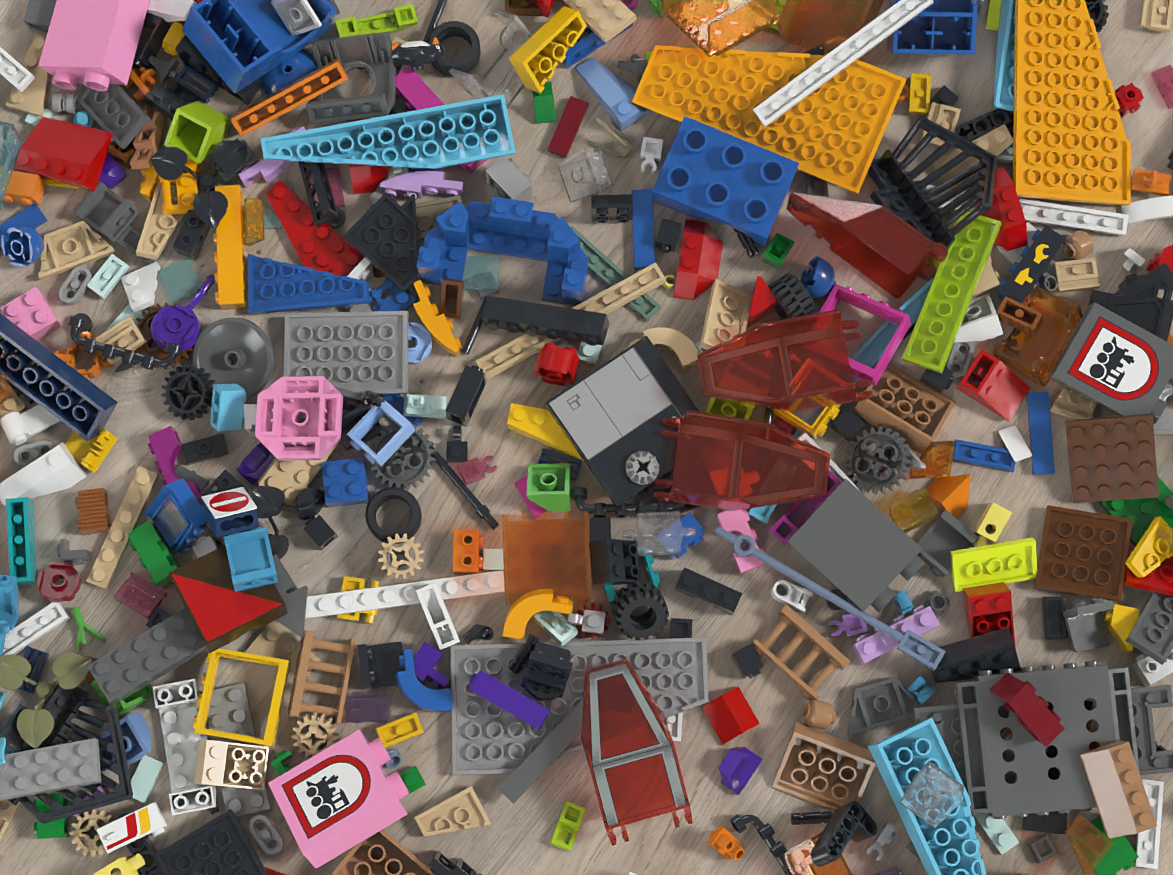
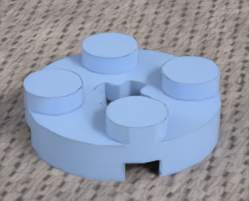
M411 322L408 326V340L416 339L415 343L417 345L416 347L408 348V364H420L431 353L433 346L432 337L426 327L419 323Z

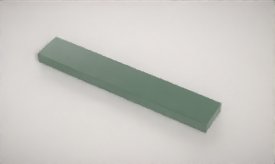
M571 226V229L580 239V248L589 258L588 269L609 288L628 278L623 271ZM647 293L627 303L646 322L661 308Z

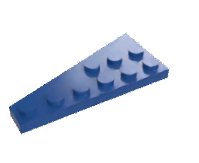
M248 254V313L251 315L370 303L369 283L367 281L338 276L325 271L321 272L312 268L286 262L282 263L269 258Z

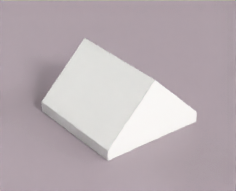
M307 0L271 1V4L292 36L322 26Z

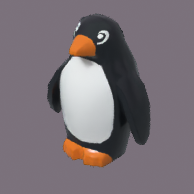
M436 37L432 45L423 41L392 44V59L396 70H400L402 65L411 66L412 71L424 70V65L434 62L444 55V49Z

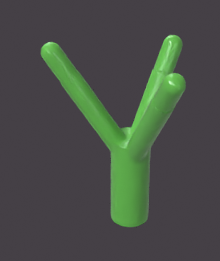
M79 607L71 609L77 625L76 650H80L81 641L82 644H86L84 628L103 642L106 641L105 637L85 623Z

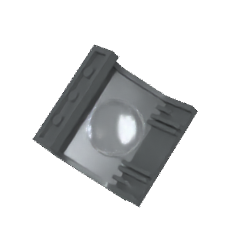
M389 31L313 40L311 45L318 69L338 58L348 75V80L318 95L317 101L306 104L311 124L387 116L395 103L396 68L392 59V41ZM358 68L365 69V70H367L369 73L364 72V71H362V70H360V69H358Z

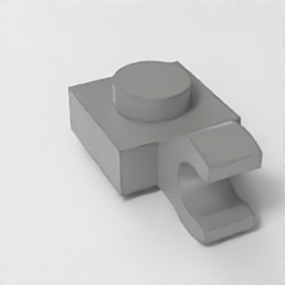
M585 610L584 616L569 613L568 624L583 625L582 632L603 635L606 612Z
M885 823L872 845L866 849V854L869 855L875 849L878 852L875 860H881L883 857L882 846L885 843L889 845L895 836L893 831L896 827L890 823Z

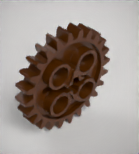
M165 302L164 307L169 306V304ZM158 303L156 304V310L149 306L150 313L147 314L142 311L143 319L136 318L140 323L137 327L147 342L137 348L135 352L164 359L168 353H163V349L158 347L156 350H151V345L154 343L151 336V322L154 315L162 309ZM192 347L183 351L181 356H176L174 362L170 364L173 369L175 368V362L183 365V358L190 360L187 354H193L194 350Z

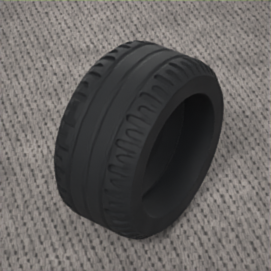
M448 21L438 25L431 32L427 43L432 45L435 37L441 43L446 38L454 36L461 37L469 42L471 50L465 58L458 61H448L441 57L431 62L433 67L446 76L457 77L467 74V72L469 73L477 65L481 54L480 41L475 30L468 24L460 21Z
M390 487L380 490L372 496L366 507L365 518L372 534L380 541L389 543L387 537H391L394 540L397 533L400 538H403L404 533L407 534L408 540L412 538L419 530L422 513L418 501L410 492L402 488ZM391 499H399L409 505L412 514L411 520L401 531L386 532L377 524V510L384 502Z

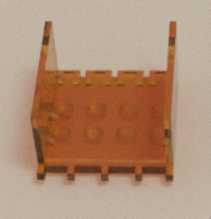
M661 0V8L665 11L664 15L708 57L713 55L718 57L779 22L782 18L779 13L775 14L776 0Z
M787 0L777 27L781 38L786 40V42L800 46L802 40H804L803 47L808 49H814L817 45L823 44L824 54L827 55L875 20L884 0Z
M564 511V519L547 520V512H543V520H527L526 513H522V521H508V515H502L506 605H513L522 595L537 589H553V598L572 595L573 603L591 602L588 511L582 512L583 518L568 519V511Z

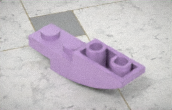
M303 126L301 128L293 129L290 133L304 131L306 129ZM262 157L257 164L245 167L238 175L245 188L262 177L266 183H269L285 171L293 161L266 160Z
M418 171L401 174L380 183L381 193H387L391 197L398 195L404 196L406 199L414 194L416 200V198L422 199L423 191L430 195L442 193L448 197L463 196L464 185L463 182L445 180V174L442 171Z

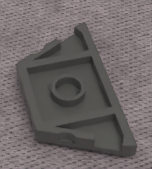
M896 677L854 689L848 737L914 717L913 708L924 706L914 698L909 690L903 687V684Z

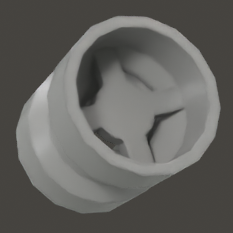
M54 92L52 97L53 112L61 113L66 111L67 113L75 114L77 110V95L73 93L63 95L60 92Z

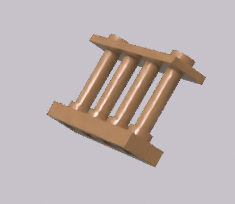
M786 604L779 612L782 615L780 622L761 643L755 639L751 645L754 646L753 649L761 658L765 656L802 689L800 693L809 701L811 699L817 700L820 696L815 691L835 668L838 669L840 667L843 670L851 661ZM792 624L797 629V635L775 657L767 648L787 625L790 626ZM808 638L814 644L812 646L813 649L792 672L783 662L803 640ZM819 654H826L830 658L828 660L829 663L808 686L799 677Z
M304 630V636L301 637L287 716L299 717V713L304 711L309 713L317 712V714L321 715L324 713L327 716L334 717L333 724H341V720H345L347 709L344 708L351 664L358 650L357 644H355L356 639H348L347 645L318 640L314 637V631ZM319 648L345 653L343 666L313 661L310 658L311 649ZM315 669L341 674L340 686L336 687L309 682L306 679L307 670ZM309 690L338 695L336 708L305 703L302 700L303 692Z

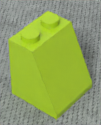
M199 101L177 108L164 145L166 147L179 148L187 154L189 159L201 163L213 151L214 147L226 138L232 123L231 118Z

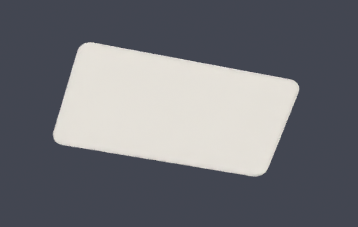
M1016 426L999 431L1015 462L1032 456Z

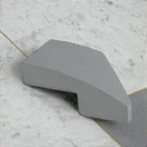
M911 448L907 449L906 451L912 453V456L907 459L913 463L907 465L906 468L912 470L926 469L925 463L919 459V452ZM895 449L891 450V458L895 455ZM892 461L889 467L893 470H897L896 466L899 465V463H895L894 461Z

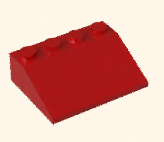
M42 117L21 146L14 169L20 172L38 174L43 179L96 191L108 152L107 148L110 146L113 133Z

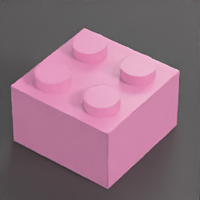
M37 287L0 307L7 319L36 341L63 327L45 296Z

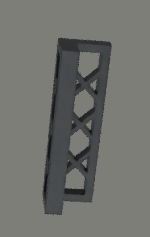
M298 161L315 225L319 227L339 218L324 163L308 162L309 166H306L304 162ZM311 175H312V179H313L314 184L310 183V181H309V178H310ZM315 193H317L319 202L314 199ZM320 211H322V214L325 216L321 219L319 217Z

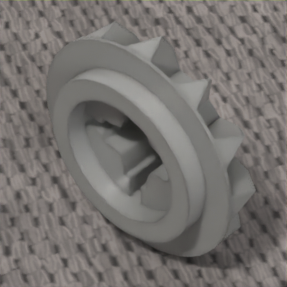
M638 451L628 458L626 473L630 480L636 484H649L659 474V464L656 457L649 452ZM639 462L641 464L649 463L646 467L647 472L641 471L636 473L640 467Z

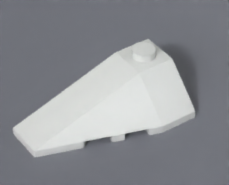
M150 0L147 13L162 17L166 22L184 21L187 19L190 9L197 2L194 0Z
M989 293L971 300L955 342L984 341L1003 334Z
M62 442L0 483V500L5 506L6 499L20 497L31 499L65 490L86 478L87 475Z

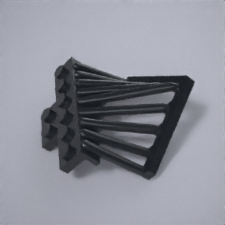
M918 117L893 153L888 149L881 158L872 160L867 174L872 178L879 190L873 191L870 198L876 206L885 207L932 242L931 245L911 232L927 255L945 253L955 241V236L982 213L988 212L992 207L998 158L996 155L925 117ZM920 128L928 132L902 162L897 161ZM938 137L945 141L944 144L912 171H905L933 138ZM951 147L962 150L960 154L924 179L913 181ZM968 157H975L980 160L935 188L922 190ZM970 177L969 179H967L966 181L962 182V183L959 184L958 186L954 187L953 189H951V190L948 191L947 193L943 194V195L940 196L939 198L934 199V200H930V199L934 198L935 196L941 194L942 192L946 191L947 189H949V188L953 187L954 185L958 184L959 182H961V181L965 180L966 178ZM967 190L966 192H964L963 194H961L959 197H957L956 199H954L953 201H951L949 204H947L946 206H944L942 209H936V208L940 207L941 205H943L944 203H946V202H948L949 200H951L952 198H954L955 196L959 195V194L962 193L963 191ZM964 202H966L964 205H962L959 209H957L955 212H953V213H952L950 216H948L946 219H941V218H943L944 216H946L947 214H949L951 211H953L954 209H956L957 207H959L961 204H963ZM980 202L978 207L975 208L971 213H969L964 219H962L952 229H948V227L951 224H953L956 220H958L961 216H963L965 213H967L970 209H972L975 205H977ZM888 214L886 215V221L891 227L901 226L900 223Z
M59 682L41 708L52 714L54 728L38 748L55 746L58 741L63 744L76 742L64 734L65 730L86 740L96 738L101 748L114 753L116 763L99 754L100 765L117 774L119 783L101 773V783L115 792L105 794L92 785L79 786L78 788L94 797L87 800H82L69 789L57 790L56 792L73 803L63 807L47 793L35 794L36 797L51 809L46 812H41L27 796L7 799L15 806L20 802L36 820L43 824L133 797L118 710L109 704L86 698L89 693L78 686L73 689H63ZM19 704L0 733V737L6 739L5 747L12 750L13 753L38 749L27 744L19 734L17 728L18 716L23 710L29 709L22 704ZM85 706L105 712L108 722L82 712L79 708ZM76 718L110 732L112 743L72 723L71 720Z

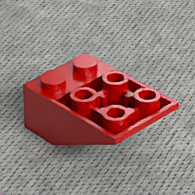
M983 349L978 353L956 389L1008 422L1031 388L1003 362Z
M1001 582L963 588L964 609L970 638L1008 627L1015 645L1011 590L1008 586Z

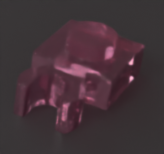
M491 455L486 456L483 462H479L478 458H474L458 464L457 468L465 486L484 479V472L493 473L496 471V465L493 467L487 465V462L493 459Z

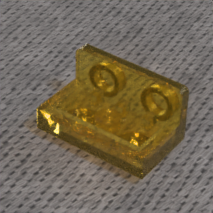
M247 197L244 199V205L242 206L244 245L252 246L265 240L264 207L262 200Z
M926 488L915 490L909 496L897 499L889 505L890 518L905 533L939 517V512L928 498Z

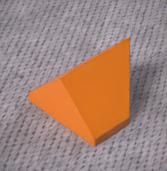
M971 474L937 477L922 493L942 512L946 510L957 518L968 507Z

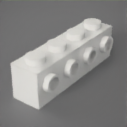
M1173 649L1163 665L1144 653L1135 658L1137 662L1132 664L1145 687L1150 686L1173 672Z

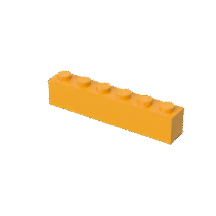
M240 185L215 186V191L223 193L228 200L227 212L219 223L218 228H216V232L213 233L214 244L217 245V252H214V262L218 264V272L214 274L215 283L218 284L215 300L222 310L247 308L243 191Z

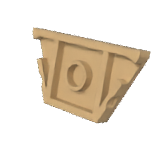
M81 221L44 235L41 270L38 276L40 280H44L115 254L116 252L88 224Z

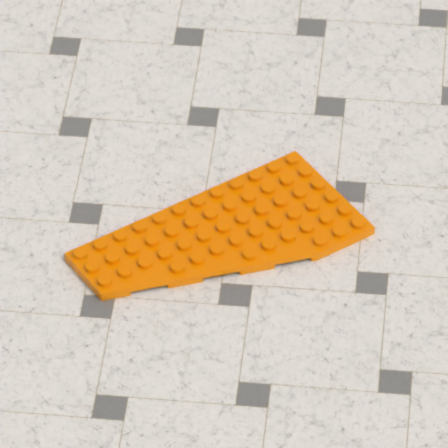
M1015 0L1013 183L1018 197L1117 206L1131 205L1130 140H1127L1118 111L1120 107L1112 81L1108 78L1100 52L1099 38L1093 19H1090L1085 0Z
M655 45L632 103L682 123L684 116L796 161L799 163L797 170L858 194L906 79L857 59L765 127L753 109L821 60L825 55Z

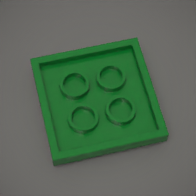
M1159 476V497L1108 500L1100 504L1108 515L1133 519L1130 541L1135 547L1155 517L1161 516L1173 528V510L1165 505V497L1171 496L1173 493Z

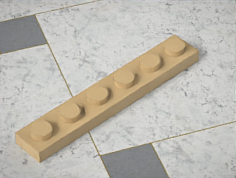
M140 466L138 467L86 580L88 583L108 590L128 546V541L130 540L128 533L136 528L158 480V473Z

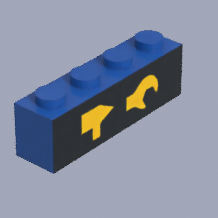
M1046 225L1042 231L1037 229L1031 238L1034 241L1031 247L1026 245L1020 254L1023 259L1020 263L1015 262L1009 270L1012 275L1008 280L1004 278L998 289L1001 291L998 297L1003 300L1007 296L1022 304L1066 238Z

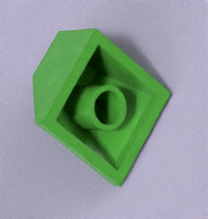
M570 463L528 464L527 498L549 512L571 511Z

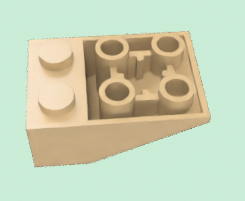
M199 740L194 784L264 790L269 747Z

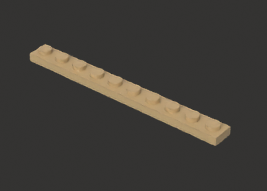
M655 262L572 309L608 314L665 283L666 278ZM524 334L476 360L478 367L483 369L486 380L539 352V349L544 347L545 343L554 344L561 339H549L546 336Z

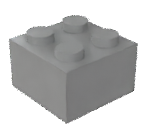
M503 156L486 170L487 184L500 198L529 201L532 198L531 179L527 174L519 172L518 165L511 158L508 160Z

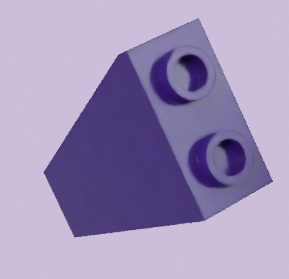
M481 670L478 674L474 673L468 683L470 685L469 689L473 693L538 730L541 729L550 713V710Z

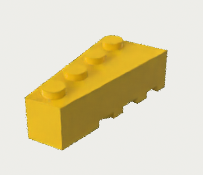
M565 6L562 7L509 57L526 89L541 94L547 79L552 78L558 63L563 62L569 47L574 46L587 27L578 10Z
M511 403L507 421L508 429L535 439L566 455L583 460L549 410Z

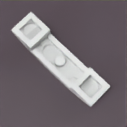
M1173 195L1132 202L1131 205L1120 206L1121 214L1129 215L1127 225L1142 224L1148 220L1173 217Z

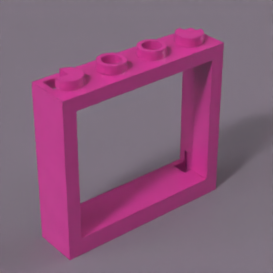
M835 284L808 332L824 329L840 300L892 322L899 327L874 369L815 342L800 344L802 353L876 386L911 325L910 316L903 313L901 309L895 310L883 301L877 302L872 300L867 294H859L848 286L845 288Z

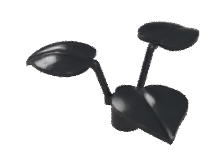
M232 140L219 142L212 151V159L218 164L215 167L214 175L205 174L199 177L189 167L185 166L188 160L187 154L176 147H167L159 150L151 157V162L156 173L165 180L173 181L178 179L182 175L183 169L195 177L206 194L195 196L193 209L205 224L218 228L228 209L226 196L219 191H215V186H219L216 180L219 177V169L221 167L226 174L238 171L246 159L247 145L244 142Z
M272 486L251 488L252 500L257 506L258 518H268L275 532L274 535L268 534L272 555H277L281 559L288 551L289 540L285 535H279V530L272 516L280 514L281 507L297 511L299 519L308 520L316 516L325 504L324 490L316 487L306 488L298 494L295 501L296 506H291L284 503L285 496L279 488Z

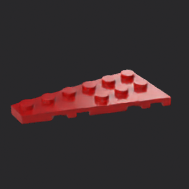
M281 180L266 193L304 267L347 277L364 259L358 251L327 223L317 227L311 208Z

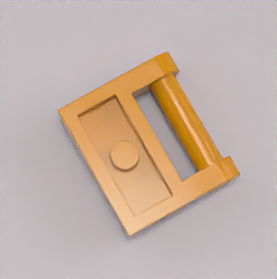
M184 173L173 181L165 180L159 176L163 194L162 213L169 215L188 213L189 210L195 212L193 201L195 196L198 195L197 179L190 173ZM176 183L178 205L172 204L170 184Z

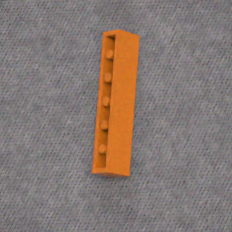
M337 58L231 115V121L240 137L348 80V75Z

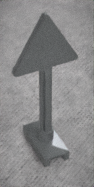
M258 519L259 527L264 528L262 522ZM277 574L278 582L274 584L286 604L288 614L276 619V621L298 636L303 637L308 587L303 586L287 594Z

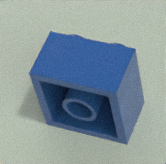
M363 457L321 462L325 504L328 508L369 502L367 469Z

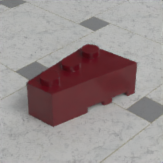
M1007 672L989 689L993 695H996L1005 703L1003 706L1007 710H1011L1017 717V721L1043 746L1047 747L1065 730L1059 723L1061 718L1054 711L1050 712L1048 710L1049 704L1041 696L1037 697L1034 693L1036 689L1030 682H1023Z

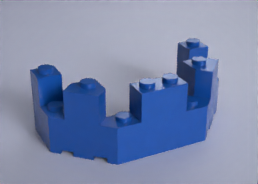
M493 196L491 204L472 201L464 207L461 202H458L436 218L437 226L425 234L423 247L420 246L417 269L422 283L442 285L443 278L463 281L468 250L546 261L548 264L542 301L573 306L583 302L589 258L580 248V239L563 217L558 219L554 213L534 210L533 202Z

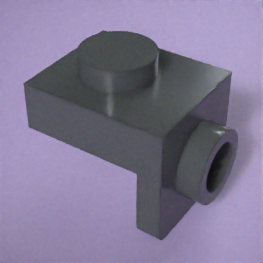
M65 538L60 539L57 553L61 560L71 562L72 565H83L84 561H91V552L86 549L70 550V542Z

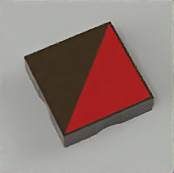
M225 545L169 572L172 583L184 606L188 609L209 653L237 640L248 631L261 628L288 614L286 604L274 583L235 592Z

